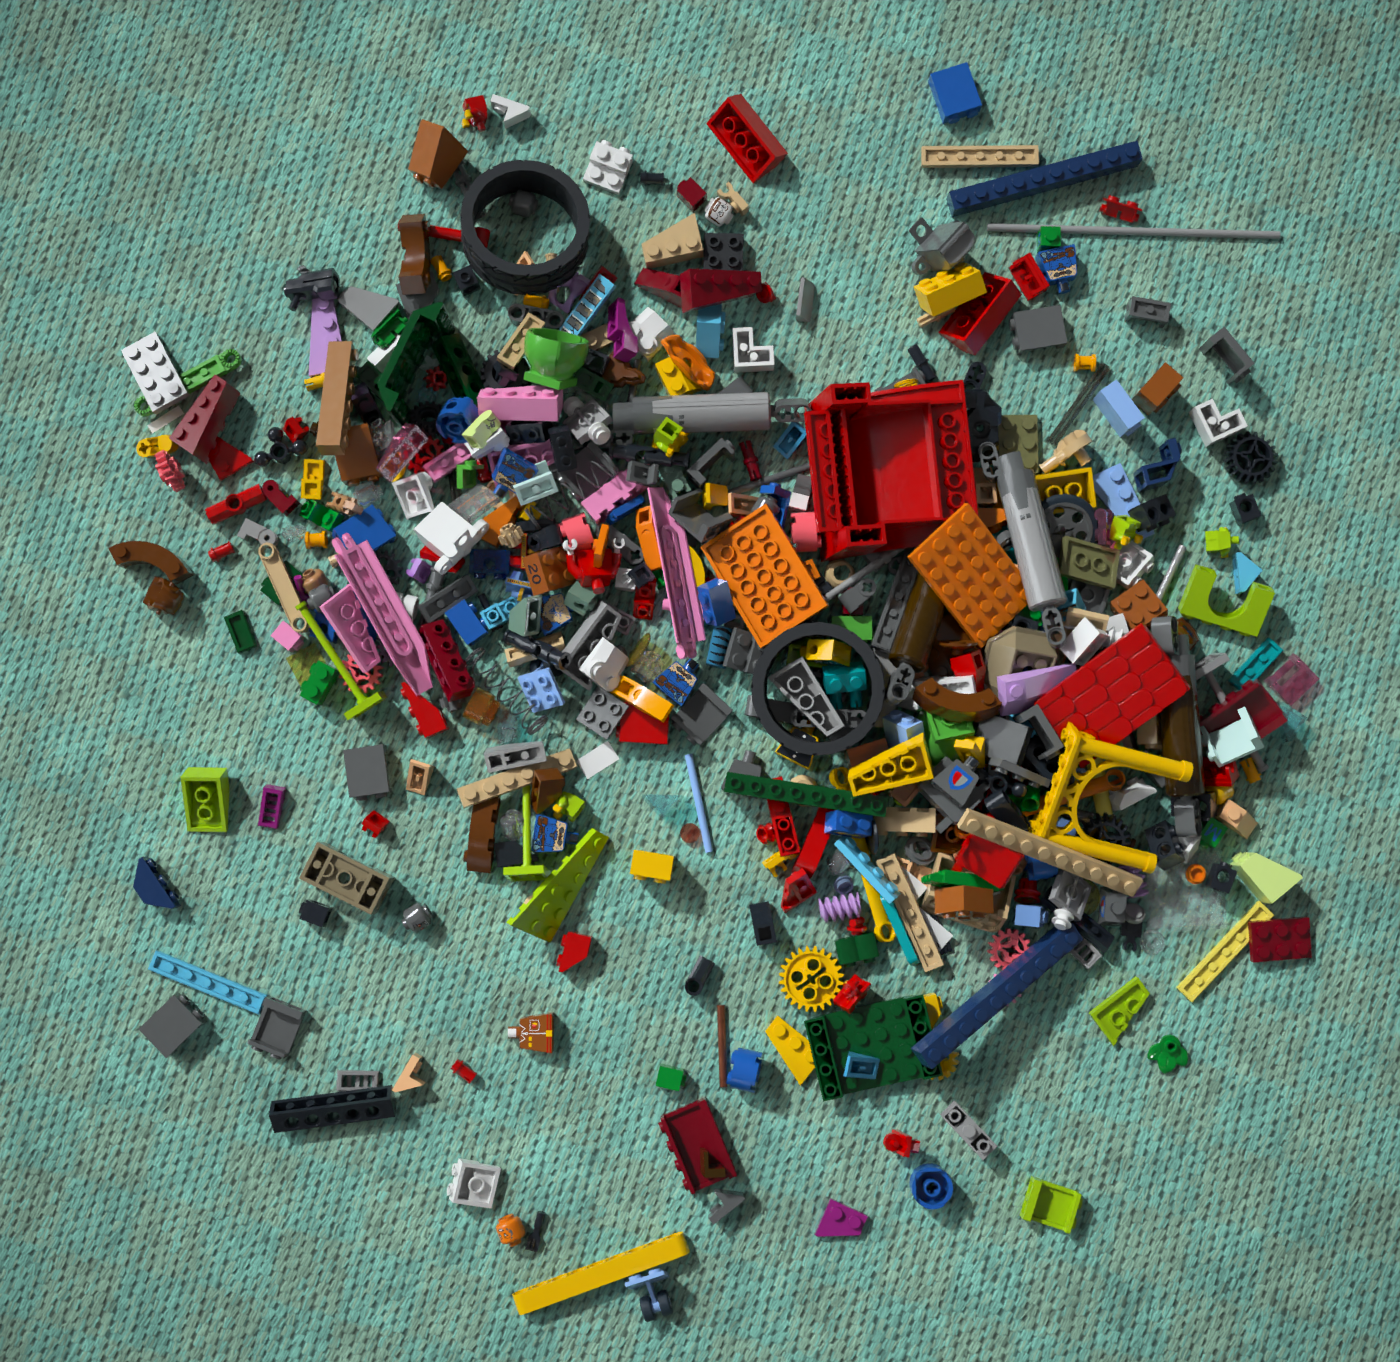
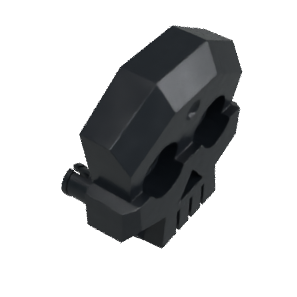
M964 389L966 408H970L967 412L972 462H980L978 449L982 443L991 442L996 446L997 451L999 450L997 426L1001 424L1002 408L992 399L986 389ZM978 425H983L982 431H977ZM987 450L983 455L988 457L993 454V451Z

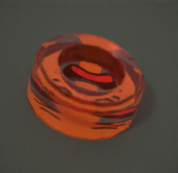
M692 823L683 825L680 830L682 840L687 843H693L699 838L700 830L698 826Z

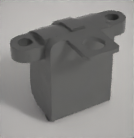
M919 218L909 229L910 234L919 243L915 250L918 255L912 263V271L916 275H923L929 269L934 272L949 270L965 261V256L976 243L975 235L969 229V226L964 222L952 221L947 224H940L932 230L923 218ZM919 225L925 227V234L922 237L916 233Z
M944 757L933 768L934 778L952 763L948 757ZM933 779L917 783L919 792L945 818L935 827L940 834L950 824L956 825L967 808L974 810V807L985 797L983 793L989 788L988 782L982 783L978 787L974 786L965 804L959 808L930 784Z

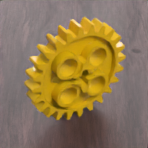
M807 945L803 952L799 947V954L796 955L794 952H791L792 959L785 957L788 964H781V967L785 970V972H779V976L784 977V979L779 981V984L785 985L780 989L781 992L787 991L785 999L791 997L790 1004L793 1005L797 1002L798 1009L804 1005L806 1012H808L809 1007H813L814 1012H816L819 1005L824 1010V1003L831 1006L830 999L836 997L835 992L839 993L841 991L838 985H843L844 983L839 980L844 974L837 972L842 968L841 965H834L838 959L834 958L831 960L832 953L829 952L825 955L824 948L817 952V947L814 946L813 950L810 951ZM811 959H816L819 962L818 967L814 970L809 969L807 966L808 961ZM821 968H826L825 971H823L814 978V983L810 981L806 983L800 990L796 989L797 986L807 981L808 974L813 976ZM795 971H799L803 975L799 982H795L791 978L792 973ZM824 975L831 978V982L827 986L820 984V978ZM806 988H813L815 994L813 997L807 998L803 994Z

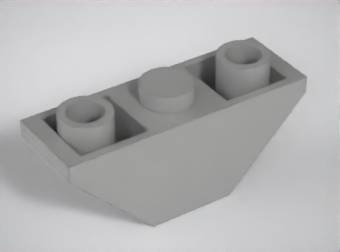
M955 1100L940 1114L982 1160L997 1147L991 1138Z

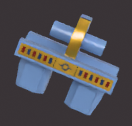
M513 571L510 578H506V591L511 592V597L518 598V604L524 598L533 596L530 583L522 581L523 573Z

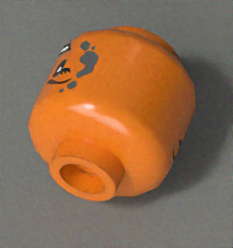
M508 1214L498 1220L499 1223L496 1225L500 1242L502 1244H509L510 1247L520 1244L522 1242L521 1238L526 1233L521 1218L514 1216V1214Z

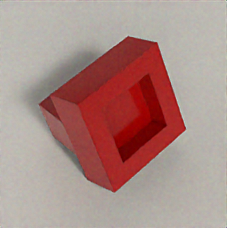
M292 416L286 419L283 426V431L292 443L296 440H301L310 430L308 426L301 428L300 424L303 421L301 417L294 418Z
M373 810L364 818L362 830L367 831L370 829L374 832L372 837L376 838L390 821Z

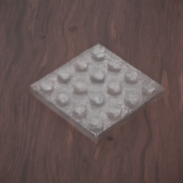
M1221 848L1198 849L1187 864L1182 862L1165 871L1157 865L1152 874L1141 871V874L1146 876L1142 879L1143 882H1147V886L1142 889L1149 890V894L1142 896L1143 909L1145 910V933L1227 928L1225 894L1205 886L1212 864H1220L1222 861ZM1192 864L1203 866L1206 871L1205 880L1200 884L1190 883L1185 876L1188 866ZM1223 871L1218 874L1220 882H1223Z

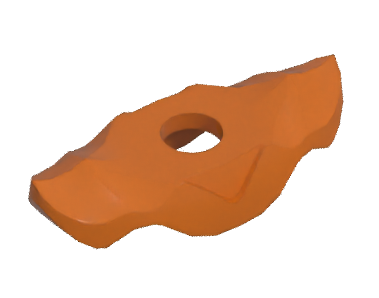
M671 335L662 339L661 344L666 349L673 363L685 376L701 386L705 391L710 390L714 383L715 372L707 365L704 355L695 346L685 342L680 335ZM683 359H687L691 363V368L683 361Z

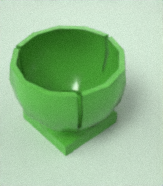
M530 328L527 330L524 340V354L531 366V370L525 372L524 380L557 390L576 386L578 378L573 377V374L585 363L589 352V341L581 336L564 331Z
M922 709L916 718L923 721L925 740L932 765L936 766L944 757H948L952 762L956 759L961 761L954 748L956 740H964L965 737L975 735L974 722H950L934 713L931 715Z

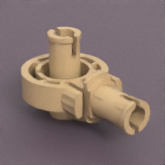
M1075 430L1058 443L1057 448L1053 450V456L1040 464V468L1045 474L1049 473L1059 465H1064L1065 467L1064 461L1072 456H1075L1081 467L1086 465L1092 459L1084 448L1092 442L1091 438L1084 430Z

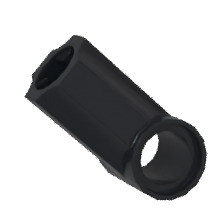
M701 955L685 982V990L692 996L700 994L715 965L714 962ZM692 980L699 983L700 987L696 992H691L688 989V983Z

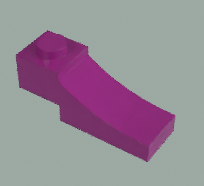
M618 297L608 307L607 339L614 342L613 358L629 362L638 353V337L634 336L626 315L625 300Z

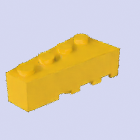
M924 732L850 768L848 780L853 797L934 779V769Z

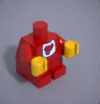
M480 95L465 99L462 106L465 112V118L462 120L463 128L472 125L473 127L477 126L479 132L485 131L487 105L484 96Z

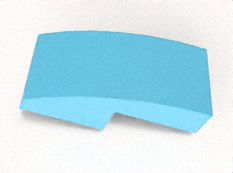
M509 597L479 612L489 630L509 621L510 610L517 605V598Z

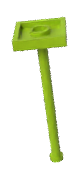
M303 601L295 606L296 610L301 612L358 700L356 702L358 705L344 713L346 719H355L387 699L388 697L384 691L376 692L369 698L363 695L306 607V601Z
M530 785L522 788L523 865L503 867V875L511 882L545 880L551 873L544 865H531Z

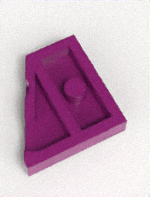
M830 1198L814 1234L817 1237L860 1235L868 1215Z

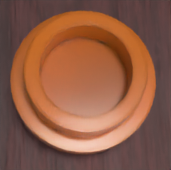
M1192 864L1187 867L1185 876L1190 883L1200 884L1206 878V871L1203 866Z

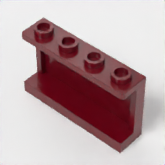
M1258 679L1254 681L1248 680L1241 686L1242 689L1240 691L1229 693L1224 698V702L1221 704L1215 703L1208 709L1209 712L1204 716L1199 715L1200 727L1204 726L1210 734L1241 720L1238 709L1246 707L1261 739L1288 721L1287 715Z
M706 1097L661 1115V1122H658L662 1134L666 1133L669 1141H666L670 1153H675L677 1160H674L678 1172L682 1171L685 1179H682L686 1191L690 1190L693 1195L696 1194V1191L728 1177L731 1179L737 1176V1171ZM700 1147H704L708 1151L709 1164H722L725 1168V1177L704 1178L700 1172Z

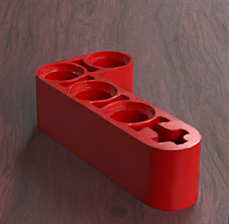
M818 808L791 872L799 871L803 868L809 879L812 877L830 837L829 833H824L825 815L827 812L834 810Z

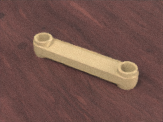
M263 543L258 550L259 556L289 623L294 631L305 633L309 630L310 626L301 612L295 608V606L301 603V600L278 548L272 543ZM271 547L272 554L266 557L265 549ZM300 619H303L305 622V626L302 629L297 627V622Z

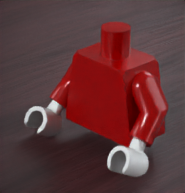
M616 538L612 540L611 545L614 548V552L611 549H606L600 568L593 567L595 551L592 549L574 550L577 547L575 539L571 540V548L568 546V541H564L563 549L568 552L566 554L568 572L579 581L582 587H592L594 594L603 593L605 591L604 587L609 586L610 580L614 579L619 571L622 555L620 549L625 545L623 538L621 539V546L615 544Z

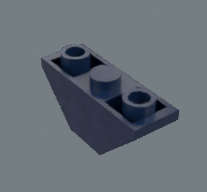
M148 856L139 858L133 888L143 903L171 909L180 907L181 905L178 902L180 900L179 896L175 891L169 889L167 886L169 882L163 874L160 875L156 868L158 866L156 862Z

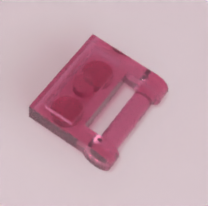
M1097 509L1094 514L1098 520V529H1095V540L1098 541V545H1112L1113 540L1110 539V527L1113 521V512L1110 509Z
M1294 653L1288 657L1289 660L1271 677L1268 676L1264 680L1265 684L1288 706H1292L1319 680L1317 675ZM1295 665L1298 670L1280 686L1277 681Z

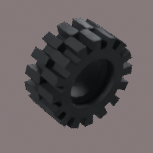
M425 401V404L420 402L419 406H414L410 416L411 428L414 429L415 434L418 433L420 437L424 434L425 438H428V435H431L432 438H435V434L441 435L436 427V421L442 410L441 404L438 403L436 406L434 401H432V404H429V401ZM426 417H432L436 420L426 422L422 419Z

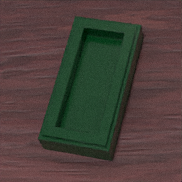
M244 610L224 617L238 654L258 647Z

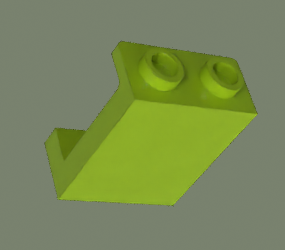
M1031 1176L1020 1216L1024 1220L1030 1222L1033 1220L1070 1234L1071 1229L1074 1230L1076 1227L1077 1218L1075 1216L1077 1210H1080L1082 1207L1083 1198H1081V1194L1076 1190Z

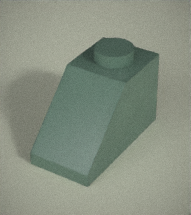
M542 595L526 597L510 610L509 630L524 637L539 633Z

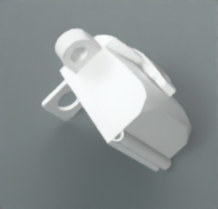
M441 502L413 530L426 547L441 557L436 562L434 569L443 575L462 557H466L471 552V548L488 531L490 525L485 520L480 519L472 526L445 503Z

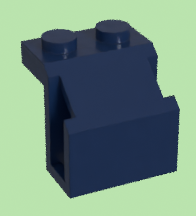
M1176 438L1168 439L1159 447L1161 462L1142 466L1133 473L1138 493L1162 487L1171 480L1173 471L1182 453L1181 445L1177 443ZM1165 470L1162 478L1149 479L1148 474ZM1139 476H1144L1145 483L1142 485L1140 484Z

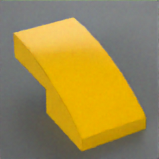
M304 459L301 498L321 500L325 460Z

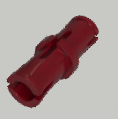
M747 440L748 449L745 448L744 441L739 443L744 457L743 464L746 465L750 481L752 482L755 481L754 472L757 479H761L762 475L757 464L759 460L754 454L751 440Z

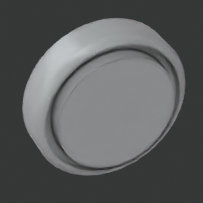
M1136 903L1126 904L1125 920L1132 924L1141 923L1145 918V910Z

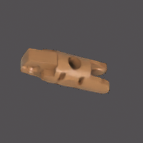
M335 491L331 494L334 497L333 501L326 504L328 508L347 515L354 513L361 515L364 510L363 507L358 505L357 499Z

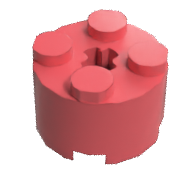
M584 512L562 519V522L558 523L563 538L567 537L568 546L570 548L572 547L571 540L575 539L577 541V547L574 550L593 549L592 543L594 539L586 519H584L586 518Z
M791 513L790 517L794 518V523H790L791 542L793 544L796 543V547H794L796 552L817 551V548L821 547V535H817L815 513Z

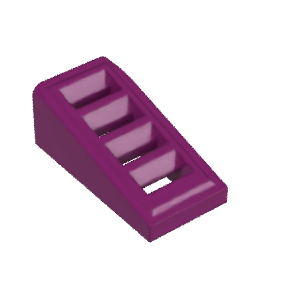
M266 784L263 787L258 826L279 828L286 787ZM269 793L278 794V797L269 795ZM267 801H276L277 805L267 803ZM266 808L276 810V813L268 812ZM265 816L273 817V818H275V820H274V821L266 820V819H264V817H265Z

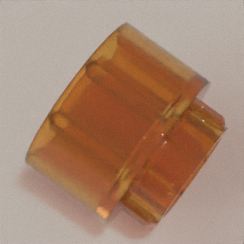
M477 687L462 717L478 726H481V724L489 726L501 704L495 700V695Z

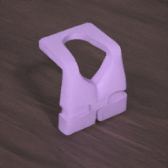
M576 272L573 278L562 285L570 288V296L566 302L561 304L557 301V289L549 292V302L564 312L569 313L574 299L583 293L590 280Z

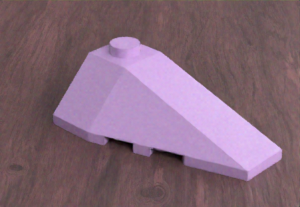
M1071 663L997 676L998 698L1002 702L1000 716L1022 713L1035 706L1034 702L1076 671V664Z

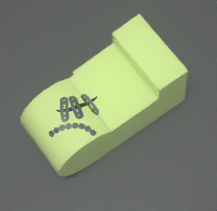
M487 410L463 432L462 436L471 447L483 449L488 444L486 441L500 427L501 422L491 410Z

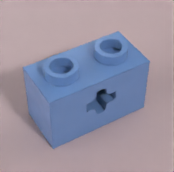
M1016 904L1015 925L1044 927V923H1048L1049 912L1045 911V906Z

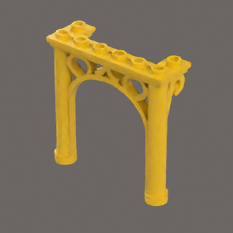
M1068 722L1066 728H1063L1061 733V741L1066 747L1065 752L1060 755L1058 761L1059 768L1057 773L1053 774L1051 790L1046 793L1044 809L1040 810L1039 815L1034 814L1033 819L1029 821L1032 829L1028 832L1087 856L1138 868L1142 872L1152 874L1157 864L1156 854L1090 837L1081 829L1077 818L1079 797L1087 783L1095 775L1108 768L1128 767L1188 782L1193 773V763L1184 760L1180 762L1095 740L1096 738L1093 735L1078 731L1073 723ZM1093 756L1105 759L1106 761L1096 765ZM1081 760H1089L1091 769L1082 774L1077 773L1078 763ZM1071 774L1079 780H1075L1073 784L1067 786ZM1063 796L1067 799L1068 807H1059ZM1061 814H1069L1071 821L1064 827L1056 826L1058 817ZM1075 828L1080 837L1066 833Z

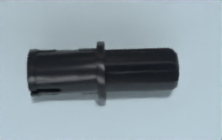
M917 344L911 346L908 349V353L916 364L915 367L924 374L925 382L928 383L935 379L937 376L928 363L929 359L925 358Z

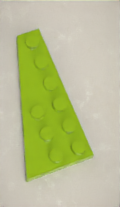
M591 828L578 842L576 850L570 857L566 856L562 860L563 864L557 871L553 870L533 892L531 900L527 904L523 903L519 907L520 912L514 918L510 917L506 923L551 943L609 837Z

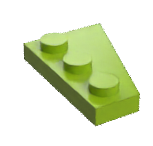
M1135 976L1091 1010L1089 1015L1114 1046L1121 1032L1125 1031L1128 1022L1138 1012L1150 993L1140 979Z

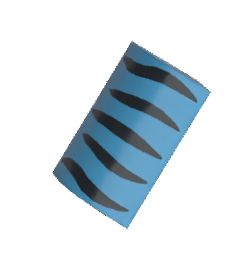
M714 626L706 660L707 666L721 669L726 668L723 666L732 629L724 626Z

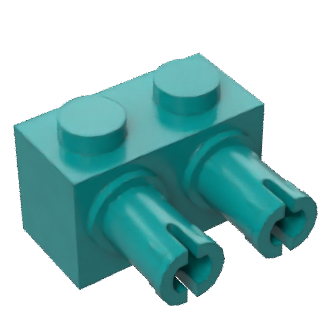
M862 661L851 662L850 667L822 666L824 689L826 694H829L830 702L835 710L836 704L838 709L843 707L842 692H849L851 707H856V702L858 707L863 705L861 690H866V675Z

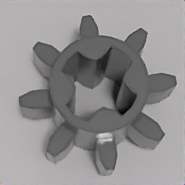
M444 692L442 693L443 698L439 700L441 708H447L448 712L462 709L461 704L466 702L465 698L448 702Z

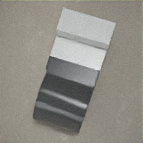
M798 473L788 506L789 510L797 512L806 511L811 492L810 476Z

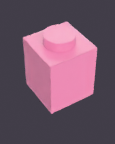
M282 621L271 634L272 638L292 653L295 650L298 651L303 646V640L306 638L301 633L294 631L291 625L285 621Z

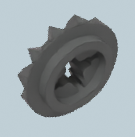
M921 836L911 837L904 847L906 851L905 856H908L910 862L916 863L917 866H927L932 863L936 852H931V842ZM917 848L919 851H924L922 855H920V853L915 852Z

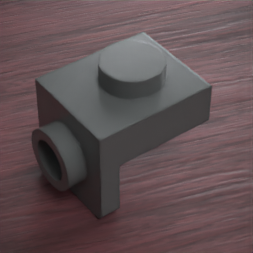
M629 461L626 481L643 486L654 485L659 478V465H647L636 461Z

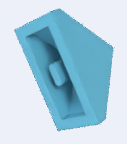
M1237 552L1231 556L1235 594H1241L1248 589L1263 570L1244 554Z

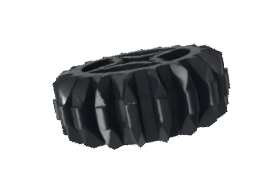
M1247 431L1244 435L1240 433L1237 435V438L1233 437L1230 440L1231 444L1226 445L1228 451H1225L1223 455L1228 458L1224 459L1223 463H1229L1225 470H1232L1230 477L1237 475L1236 482L1243 478V484L1246 485L1250 481L1251 485H1254L1257 481L1259 483L1263 482L1264 478L1267 479L1271 476L1270 472L1275 471L1273 465H1276L1278 461L1273 458L1277 457L1278 453L1272 452L1276 446L1270 447L1271 439L1265 441V434L1258 437L1257 432H1253L1251 435ZM1250 444L1246 451L1237 452L1240 445ZM1249 454L1254 459L1252 462L1247 457ZM1237 461L1243 464V469L1240 467ZM1264 464L1260 472H1251L1255 465Z
M1104 812L1103 817H1101L1099 813H1096L1095 819L1090 815L1088 816V823L1084 820L1082 821L1084 828L1081 827V829L1087 835H1090L1096 828V833L1090 836L1092 838L1101 840L1103 833L1106 837V842L1117 843L1122 846L1131 844L1130 839H1127L1131 836L1130 832L1126 831L1128 826L1123 824L1121 818L1116 820V815L1114 814L1109 817L1108 813ZM1104 826H1111L1118 832H1107ZM1095 858L1107 864H1111L1110 861Z

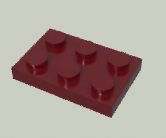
M1309 917L1248 921L1251 962L1312 958Z

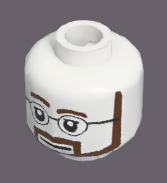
M721 197L711 198L704 209V212H706L705 218L718 227L724 223L728 225L734 216L731 213L733 207Z

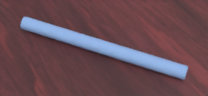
M687 754L685 759L705 853L712 852L713 848L693 754Z

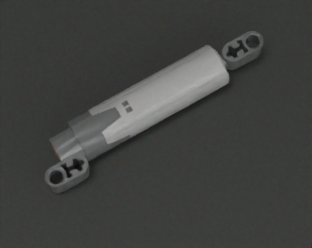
M768 392L632 397V402L613 403V424H608L607 426L610 430V438L606 443L599 446L608 448L611 442L627 446L633 442V435L655 434L666 417L683 427L681 432L757 431L769 430L771 427V417H775L779 422H804V413H799L797 410L800 407H806V411H811L809 401L804 398L779 399L771 405ZM781 408H785L784 413H780Z
M984 442L978 449L981 465L986 480L990 483H997L1029 610L1033 612L1043 611L1042 620L1049 645L1055 649L1062 648L1066 644V634L1060 612L1056 608L1065 604L1067 596L1034 470L1024 469L1020 451L1007 453L999 457L996 446L991 442ZM992 450L993 454L986 457L983 455L985 451ZM991 464H993L995 469L994 475H991V470L989 466ZM1049 615H1053L1055 617L1054 621L1056 627L1052 628L1051 622L1049 620ZM1056 633L1062 635V639L1059 642L1051 640V637Z

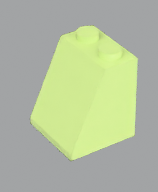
M1252 852L1237 853L1232 858L1233 862L1230 864L1232 869L1237 871L1239 878L1262 903L1273 904L1303 878L1301 874Z

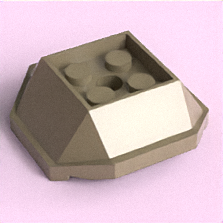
M1012 626L999 635L987 640L983 655L986 667L984 689L990 688L998 698L997 676L1022 672L1026 666H1028L1027 671L1062 665L1064 654L1060 649L1052 648L1049 645L1046 632ZM1053 635L1051 637V640L1053 642H1057L1055 636Z

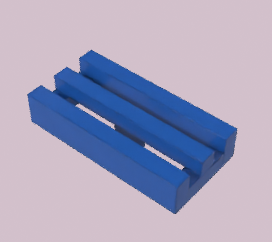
M639 495L614 509L605 519L610 526L630 515L642 506L645 499L642 495Z

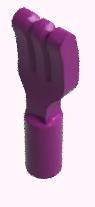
M296 575L294 576V581L301 602L306 601V607L311 609L307 602V599L310 597L305 593V589L302 586V576Z

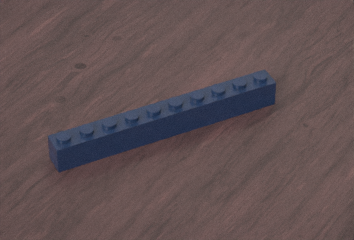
M1133 141L949 191L946 200L951 217L1136 168L1143 157L1138 141Z
M1071 923V928L1066 930H1059L1054 926L916 1043L911 1050L921 1064L933 1069L1077 946L1083 938L1073 923Z

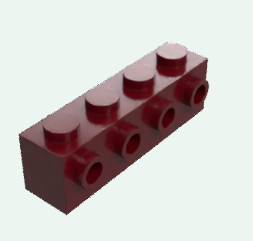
M443 619L421 625L418 633L426 645L427 656L448 702L471 696L475 688V682L467 671L465 660L459 654L457 643L451 637L449 626H446Z

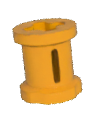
M1096 354L1091 356L1074 355L1075 372L1078 370L1095 372Z
M322 531V533L306 532V549H311V547L328 548L327 531Z

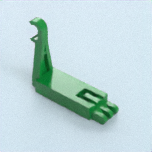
M946 869L921 878L923 884L943 888L965 885L993 889V893L1004 890V888H998L976 874Z

